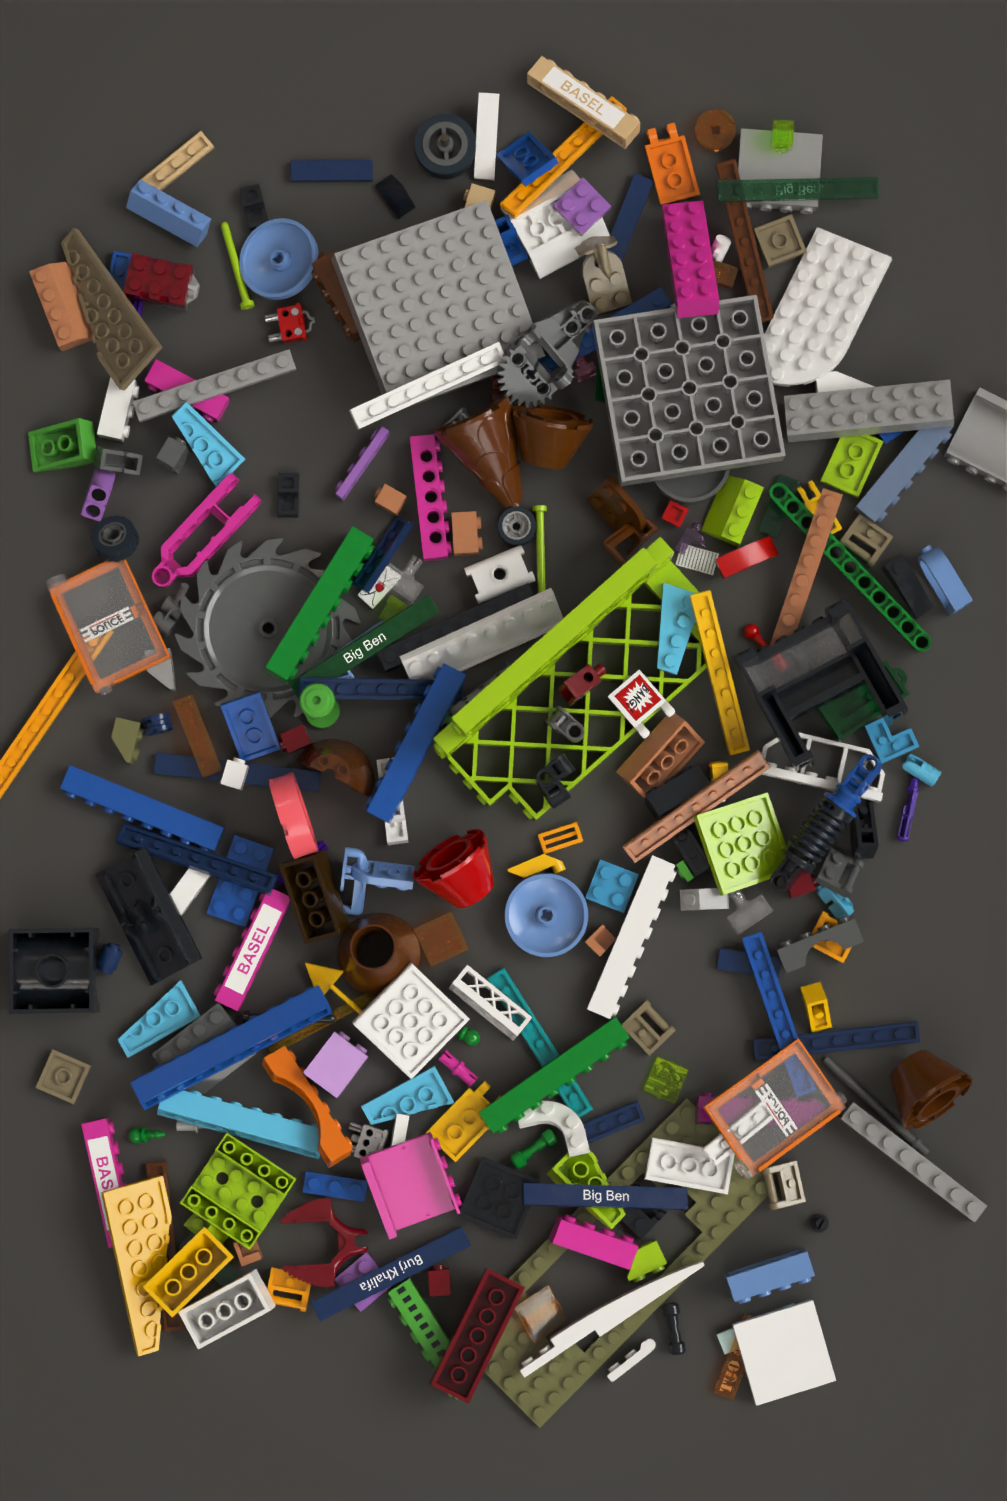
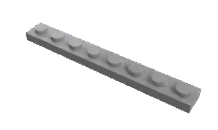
M290 349L133 401V405L139 422H143L176 411L185 401L191 406L295 371L296 367Z

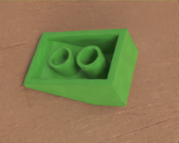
M77 418L28 432L32 469L35 473L95 463L96 444L92 421Z

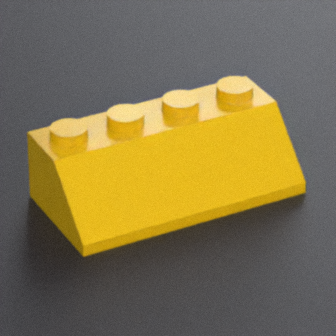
M204 1227L143 1288L173 1317L234 1256Z

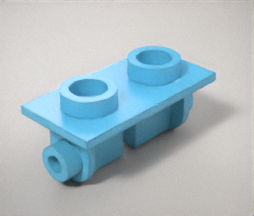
M821 884L816 887L818 890L817 894L825 904L831 900L834 902L828 908L836 919L847 915L850 916L854 912L853 904L847 897H843Z

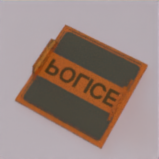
M549 1285L515 1307V1311L533 1344L568 1322Z

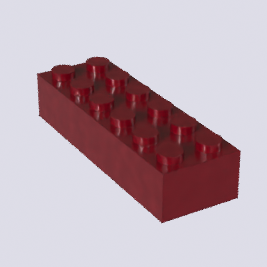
M485 1267L429 1382L430 1385L469 1404L525 1289L524 1286Z

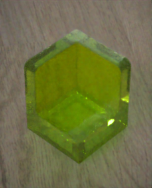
M390 595L379 618L386 621L409 605Z

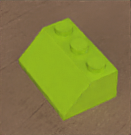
M728 476L723 487L717 492L700 532L739 547L764 487L746 479Z

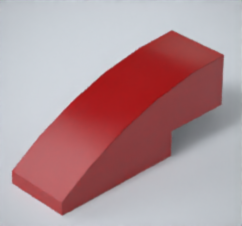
M768 536L715 559L714 562L724 580L779 554L771 537Z

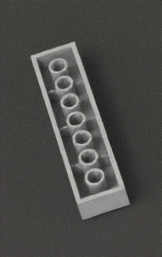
M950 379L784 396L788 443L954 426Z

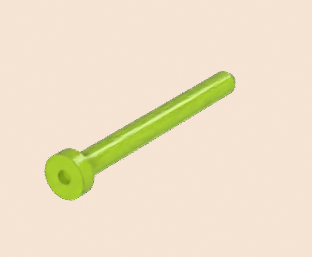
M223 222L220 227L242 300L240 308L241 310L251 309L255 304L249 298L246 284L240 272L239 260L227 222Z
M544 505L532 506V512L536 513L538 593L546 590L544 512L547 511V506Z

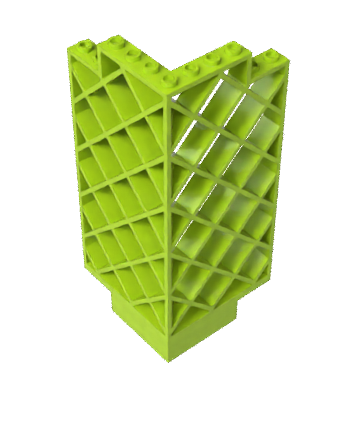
M661 537L647 549L643 547L456 713L452 717V722L433 738L435 752L442 759L446 757L450 761L448 765L456 775L460 773L465 778L462 782L469 790L475 789L478 793L476 798L483 805L488 804L491 806L509 790L511 793L508 796L516 805L520 803L525 808L522 812L530 820L534 818L537 821L551 808L544 797L543 809L536 814L512 787V783L537 785L535 779L512 778L514 747L546 749L545 766L550 763V750L582 751L581 775L574 781H560L569 792L636 732V729L632 728L624 736L625 716L620 711L589 710L590 692L585 695V709L563 708L570 715H584L583 746L551 744L552 727L549 725L547 727V744L514 742L516 711L548 713V719L557 711V708H553L554 678H570L576 673L555 672V663L576 643H588L587 665L589 664L591 667L593 644L623 645V675L604 674L600 677L601 680L622 681V684L631 677L627 676L629 646L658 647L659 641L629 639L631 610L661 612V605L631 603L632 594L643 583L661 603L663 583L693 593H699L672 563L674 551ZM614 609L626 610L625 639L593 637L594 628ZM695 621L690 636L697 643H687L686 649L696 650L695 673L688 679L664 678V671L659 670V677H646L651 683H658V692L662 696L663 684L681 685L665 699L668 703L707 669L706 663L701 667L702 646ZM538 677H550L549 707L517 706V696ZM661 707L655 710L641 723L644 725L646 722H648L656 713H658L661 710ZM500 711H512L511 741L478 740L479 730ZM589 716L620 717L619 741L612 747L587 746ZM462 745H474L471 777L451 756ZM478 745L510 747L508 778L476 776ZM587 752H604L597 761L586 769ZM545 773V780L540 781L543 784H548L551 780H549V775ZM475 782L508 784L493 798L489 799Z

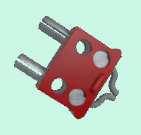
M296 303L294 306L278 308L277 313L265 315L266 322L279 320L281 332L268 335L269 342L282 340L284 344L301 340L307 342L308 332L311 331L312 324L315 323V318L311 317L308 311L303 310L300 303ZM304 313L307 314V317L310 320H312L309 323L308 329L306 328Z

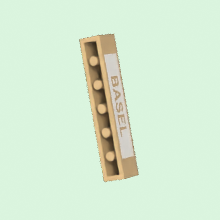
M541 56L527 73V84L622 148L626 149L640 132V121L635 115L628 114L620 105L610 102L602 93L595 92L587 83L577 80L569 71L559 68L553 60H547Z

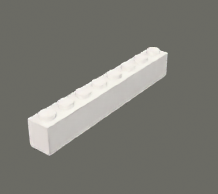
M653 855L651 856L587 1006V1010L608 1019L611 1016H616L620 1007L617 1004L620 996L624 997L628 988L625 985L627 978H632L636 970V966H633L635 959L641 958L644 947L641 945L644 938L648 940L653 928L649 926L652 919L657 920L661 911L658 908L660 900L665 901L669 892L666 886L669 881L673 882L677 873L674 870V864Z

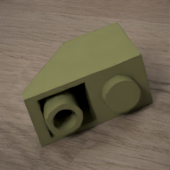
M116 717L111 738L125 761L133 765L134 760H138L140 749L137 746L139 740H143L145 729L142 728L143 724Z

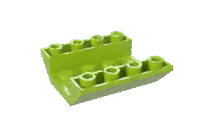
M226 1133L180 1204L250 1250L297 1178L229 1133ZM220 1172L228 1175V1182L226 1184H220L217 1181V1175ZM259 1195L263 1198V1205L261 1207H254L252 1205V1198Z

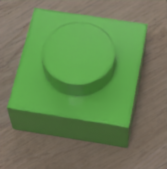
M685 860L676 864L678 867L677 872L682 879H686L688 882L695 877Z

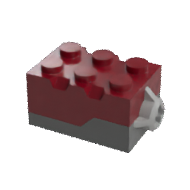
M132 253L123 293L130 301H140L144 304L187 312L189 303L198 297L200 284L195 278L196 272L193 265L179 262L173 263L164 259H154Z

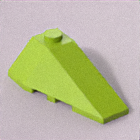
M591 1151L590 1153L569 1157L567 1152L547 1172V1175L556 1184L609 1186L607 1177L602 1173L597 1163L598 1160ZM584 1207L610 1230L626 1215L623 1208Z

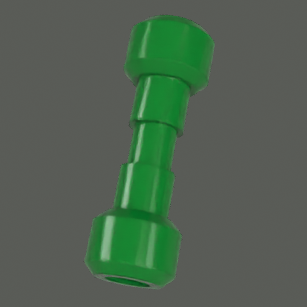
M546 1129L541 1133V1137L530 1147H526L521 1152L515 1151L511 1154L510 1160L517 1169H521L526 1165V1160L532 1157L534 1153L542 1150L547 1145L553 1146L558 1142V1139L551 1129Z

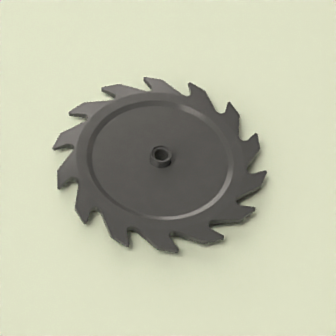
M283 538L266 540L247 558H243L240 555L243 541H239L227 549L217 575L210 573L206 560L204 561L197 573L198 603L192 604L184 596L180 604V612L192 630L193 637L188 639L177 633L175 637L180 650L204 667L202 672H187V675L198 686L227 691V697L216 702V706L221 707L220 704L260 690L270 718L290 700L296 703L294 718L303 713L299 700L289 685L290 681L285 685L265 673L264 670L325 572L323 570L311 569L308 565L310 561L320 557L321 553L302 549L279 556L276 554V549L283 541ZM342 599L335 612L331 610L329 615L332 617L325 629L320 628L318 631L320 633L319 639L314 647L309 646L307 649L309 655L303 665L300 663L297 665L296 668L299 670L295 678L352 641L343 626V621L350 620L358 625L361 624L356 609ZM265 624H270L273 626L274 631L271 634H266L263 632L262 627Z

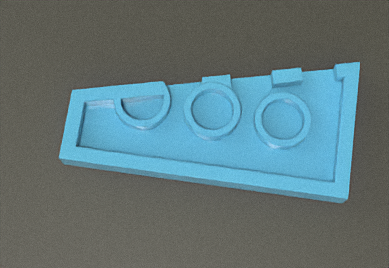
M182 980L118 1039L127 1058L201 1016Z

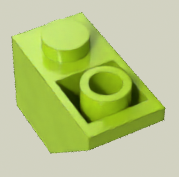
M656 1239L638 1247L632 1266L627 1273L629 1281L633 1280L635 1283L646 1278L644 1274L650 1271L654 1274L665 1269L663 1265L667 1264Z

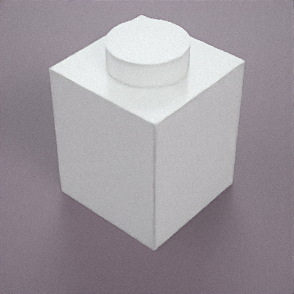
M235 757L233 761L227 760L220 784L243 790L249 766L245 765L246 761Z

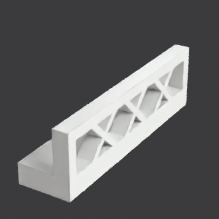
M468 965L448 988L511 1040H514L532 1018ZM466 972L474 977L475 985H467L461 980ZM486 987L490 990L491 998L481 997L479 988ZM495 1001L505 1002L507 1011L500 1012L497 1010ZM511 1014H519L525 1019L519 1027L512 1022Z

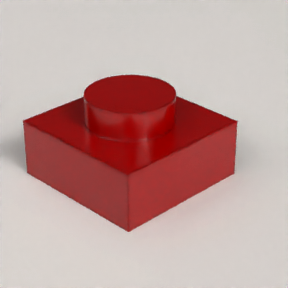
M670 500L661 520L680 528L689 509Z

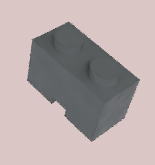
M175 436L174 439L171 437L167 438L156 458L160 465L179 475L191 453L186 442Z
M97 446L94 467L140 475L143 455L137 452Z

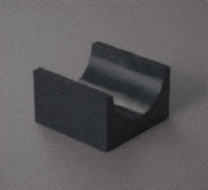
M9 929V1014L100 1012V1003L98 1002L96 990V948L98 938L100 937V929Z

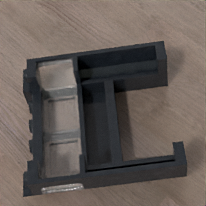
M842 599L826 607L825 618L823 616L816 618L808 627L801 626L797 628L794 634L778 638L775 644L769 647L765 645L759 648L757 653L750 647L733 656L735 663L795 771L799 770V766L801 769L808 765L810 767L814 766V756L811 750H807L793 724L794 721L863 685L868 690L888 727L892 725L893 718L896 720L902 716L901 712L904 716L908 711L907 705L847 600L844 602Z

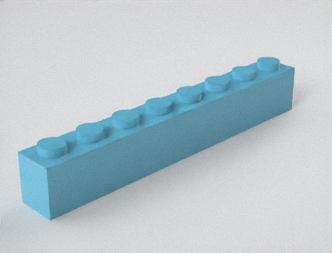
M183 1090L159 1103L157 1115L225 1134L229 1133L236 1137L319 1159L320 1157L318 1152L319 1136L317 1124H311L310 1126L303 1124V1121L299 1119H285L278 1113L267 1114L256 1107H251L250 1109L242 1107V1104L238 1102H223L219 1097H205L200 1092L194 1090L190 1092Z

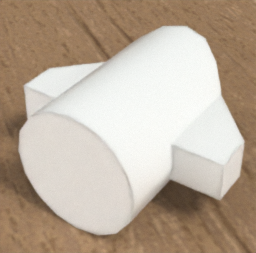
M717 235L711 246L712 258L719 263H722L731 244V240L728 237Z

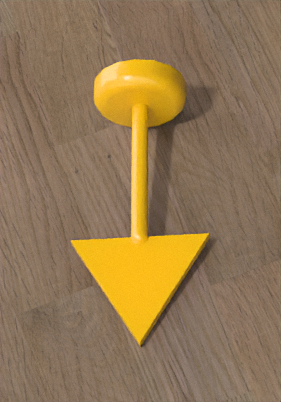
M305 963L314 987L319 985L324 995L331 989L358 1014L363 1011L333 985L342 975L343 970Z

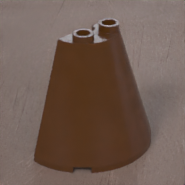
M341 739L318 741L307 747L296 760V763L313 771L317 769L324 772L327 769H331L335 772V778L351 786L352 790L367 797L372 795L374 788L372 765L365 753L348 741Z

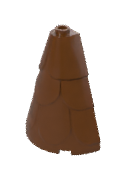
M508 395L490 403L487 409L455 424L451 421L434 429L437 439L459 460L460 464L478 479V483L504 508L518 507L521 504L520 501L523 499L521 462L518 460L512 403Z

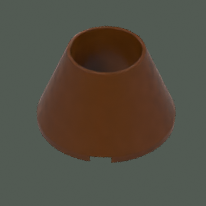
M524 403L520 406H517V404L512 406V417L521 459L526 463L543 468H566L594 423L591 418H589V421L585 420L584 414L556 406L539 404L538 407L526 408Z
M389 913L364 915L351 923V928L344 932L338 946L340 970L344 971L342 973L344 978L355 989L365 994L378 996L410 962L417 969L419 967L421 952L417 935L407 922ZM374 934H385L392 937L394 951L386 964L378 968H367L361 965L359 949L365 939Z
M920 1050L908 1056L890 1074L901 1124L908 1131L910 1130L909 1127L921 1128L945 1114L956 1105L954 1100L960 1094L965 1096L973 1083V1079L968 1073L927 1050Z

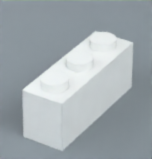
M110 377L97 435L100 438L124 443L125 438H128L130 433V426H128L129 418H133L135 411L132 405L134 398L138 397L140 389L137 386L136 380L126 390H120Z

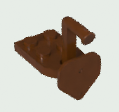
M612 476L606 478L587 499L592 507L615 531L603 542V547L620 567L628 560L616 549L617 546L626 539H632L635 545L626 553L629 556L660 530L652 520L644 517L639 506ZM645 527L649 531L646 534L643 533Z

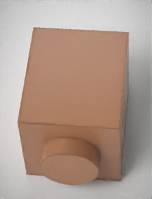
M384 484L383 488L379 487L374 495L376 499L375 505L395 516H398L407 500L406 495L387 484Z

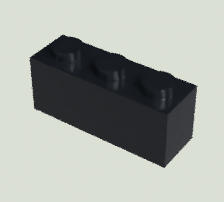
M699 765L693 768L692 766L687 767L678 777H670L661 787H653L647 791L645 804L656 820H659L710 784V781Z

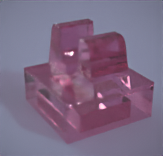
M584 356L576 359L578 368L574 370V375L577 382L596 375L597 369L594 362L587 364Z

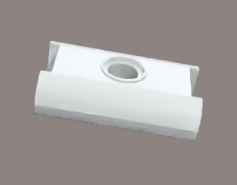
M522 545L464 568L467 578L472 576L478 594L475 597L478 604L536 581L533 572L528 573L521 555L525 554ZM498 569H502L506 573L502 580L494 577V572Z

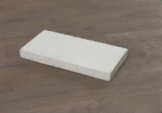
M652 1137L645 1179L728 1194L735 1154L732 1152L714 1166L702 1151L703 1146Z

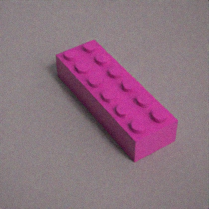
M703 201L663 204L662 223L677 318L719 314V294Z

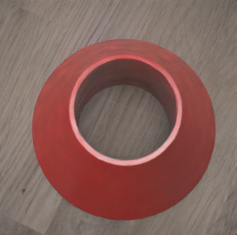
M480 829L467 830L468 834L461 837L456 834L433 848L419 861V869L413 871L415 881L456 908L471 906L484 898L492 890L494 879L487 837Z

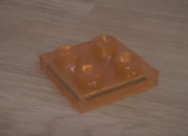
M452 912L414 928L431 967L469 950Z

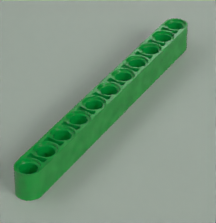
M775 483L769 489L770 499L807 537L809 528H804L801 525V520L804 517H809L812 520L814 515L784 484ZM774 488H782L784 496L779 499L775 498L772 493ZM795 502L798 505V511L796 513L788 512V503ZM830 533L823 555L913 649L919 652L928 650L932 643L930 636ZM832 547H838L841 550L839 558L831 557L830 549ZM846 562L854 563L855 571L853 573H847L844 570ZM861 577L869 579L870 583L867 588L859 586L858 582ZM877 591L884 595V600L881 603H876L873 600V594ZM891 606L898 610V615L895 618H890L887 614V610ZM905 621L912 624V631L910 633H905L902 630V624ZM920 636L924 637L927 641L924 648H919L916 645V639Z

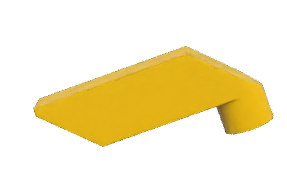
M542 854L507 870L512 874L526 878L552 867L554 874L564 871L566 868L562 861Z

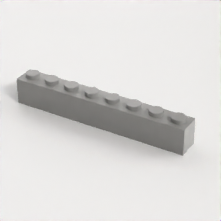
M850 1101L838 1117L969 1220L976 1222L986 1209L987 1205L854 1102Z

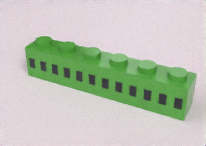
M409 1277L388 1291L390 1296L387 1299L393 1308L397 1306L401 1313L398 1315L404 1326L409 1325L412 1330L410 1333L412 1339L416 1344L420 1342L424 1349L421 1352L427 1362L432 1361L435 1366L433 1371L435 1372L450 1339Z

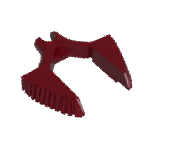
M320 1198V1200L315 1199V1201L307 1202V1204L295 1208L294 1211L291 1210L290 1214L287 1213L286 1217L281 1219L280 1224L328 1222V1225L338 1235V1253L332 1258L330 1264L282 1266V1269L285 1273L288 1272L289 1276L293 1275V1278H298L302 1282L306 1281L310 1285L334 1287L337 1270L344 1261L353 1255L364 1254L368 1251V1247H358L354 1243L356 1236L368 1235L365 1229L351 1228L345 1225L335 1216L331 1206V1198Z

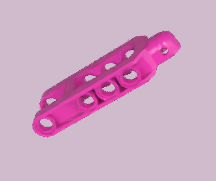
M230 473L161 546L162 562L152 572V580L157 586L162 588L168 587L177 577H194L204 561L208 562L262 503V500L254 493L253 497L243 507L240 506L231 517L218 507L239 483V479L233 473ZM212 513L225 526L215 537L212 536L210 538L211 541L201 552L198 551L196 553V558L187 567L180 566L173 559V553Z

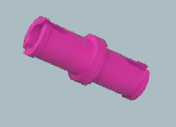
M445 1050L441 1057H439L438 1060L452 1071L451 1074L457 1075L469 1087L478 1078L477 1075L464 1066L465 1063L463 1061L457 1060L448 1050Z

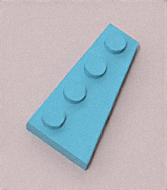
M186 401L171 415L215 487L227 475L233 473L245 460Z
M663 583L657 669L677 675L695 621L689 595L695 593Z
M434 1065L412 1079L361 1105L370 1124L373 1125L396 1119L397 1114L411 1115L455 1102Z

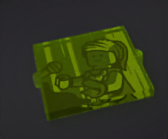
M657 1056L643 1090L656 1095L658 1099L663 1098L675 1103L689 1070L675 1064V1061L670 1062Z

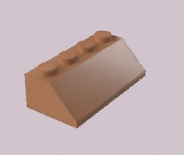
M67 262L46 264L29 271L60 350L63 352L91 341L93 333L90 324L86 322L80 304L79 290L73 282L72 277L74 274L71 266Z
M675 713L671 717L666 715L616 773L645 799L647 791L651 788H659L664 785L667 779L675 777L705 742L680 716Z

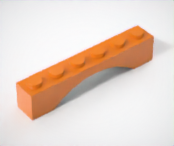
M283 1046L264 1057L262 1065L273 1082L293 1090L310 1108L318 1128V1152L330 1168L351 1155L353 1150L352 1142L347 1136L344 1137L340 1131L341 1126L329 1114L330 1109L324 1101L321 1102L318 1097L317 1088L313 1084L310 1085L306 1079L308 1076L303 1073L305 1070L302 1067L299 1068L295 1062L296 1057L291 1050L288 1051L286 1046Z

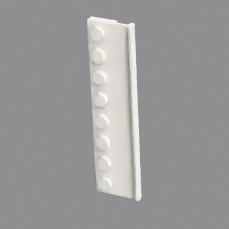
M549 588L399 657L409 679H435L433 675L437 667H442L443 663L462 672L548 633L563 619L554 592Z

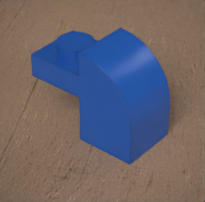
M505 215L495 220L511 265L513 266L528 259L527 253L518 239L517 231L513 223H511L509 216Z

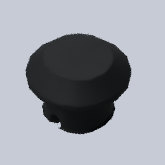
M816 1214L811 1218L810 1226L815 1232H824L829 1226V1220L823 1214Z

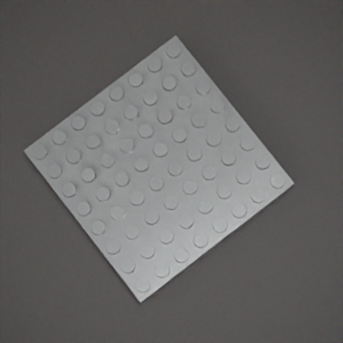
M487 200L334 253L331 257L382 395L497 342L500 343L505 353L509 344L533 324ZM537 340L528 347L537 360L545 356L542 346ZM520 353L514 354L512 361L517 360ZM498 365L413 405L498 375L497 370H502L503 367Z
M757 295L719 300V314L677 318L676 307L593 321L592 328L620 486L783 461L786 454Z

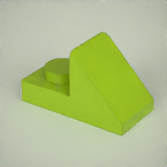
M195 1213L184 1224L195 1235L206 1227L222 1244L229 1237Z

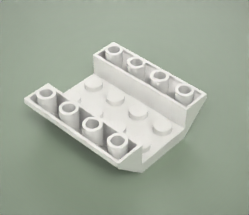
M573 170L559 176L516 219L500 208L503 215H508L511 223H513L539 279L584 256L578 255L575 248L588 238L593 236H610L603 218L598 220L581 236L553 208V205L580 180Z

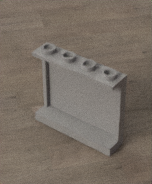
M741 128L739 135L738 172L747 209L749 210L751 207L760 208L761 211L780 209V212L784 213L797 210L802 214L816 212L819 193L816 192H818L820 184L823 134ZM792 185L793 194L787 193V187ZM798 186L805 188V191H803L805 192L804 196H798ZM775 187L782 188V196H776ZM806 188L812 189V193H807Z
M979 387L944 457L948 458L947 461L953 465L958 466L960 464L966 467L965 470L971 474L976 475L978 473L984 476V480L989 483L1002 485V489L1007 491V401Z

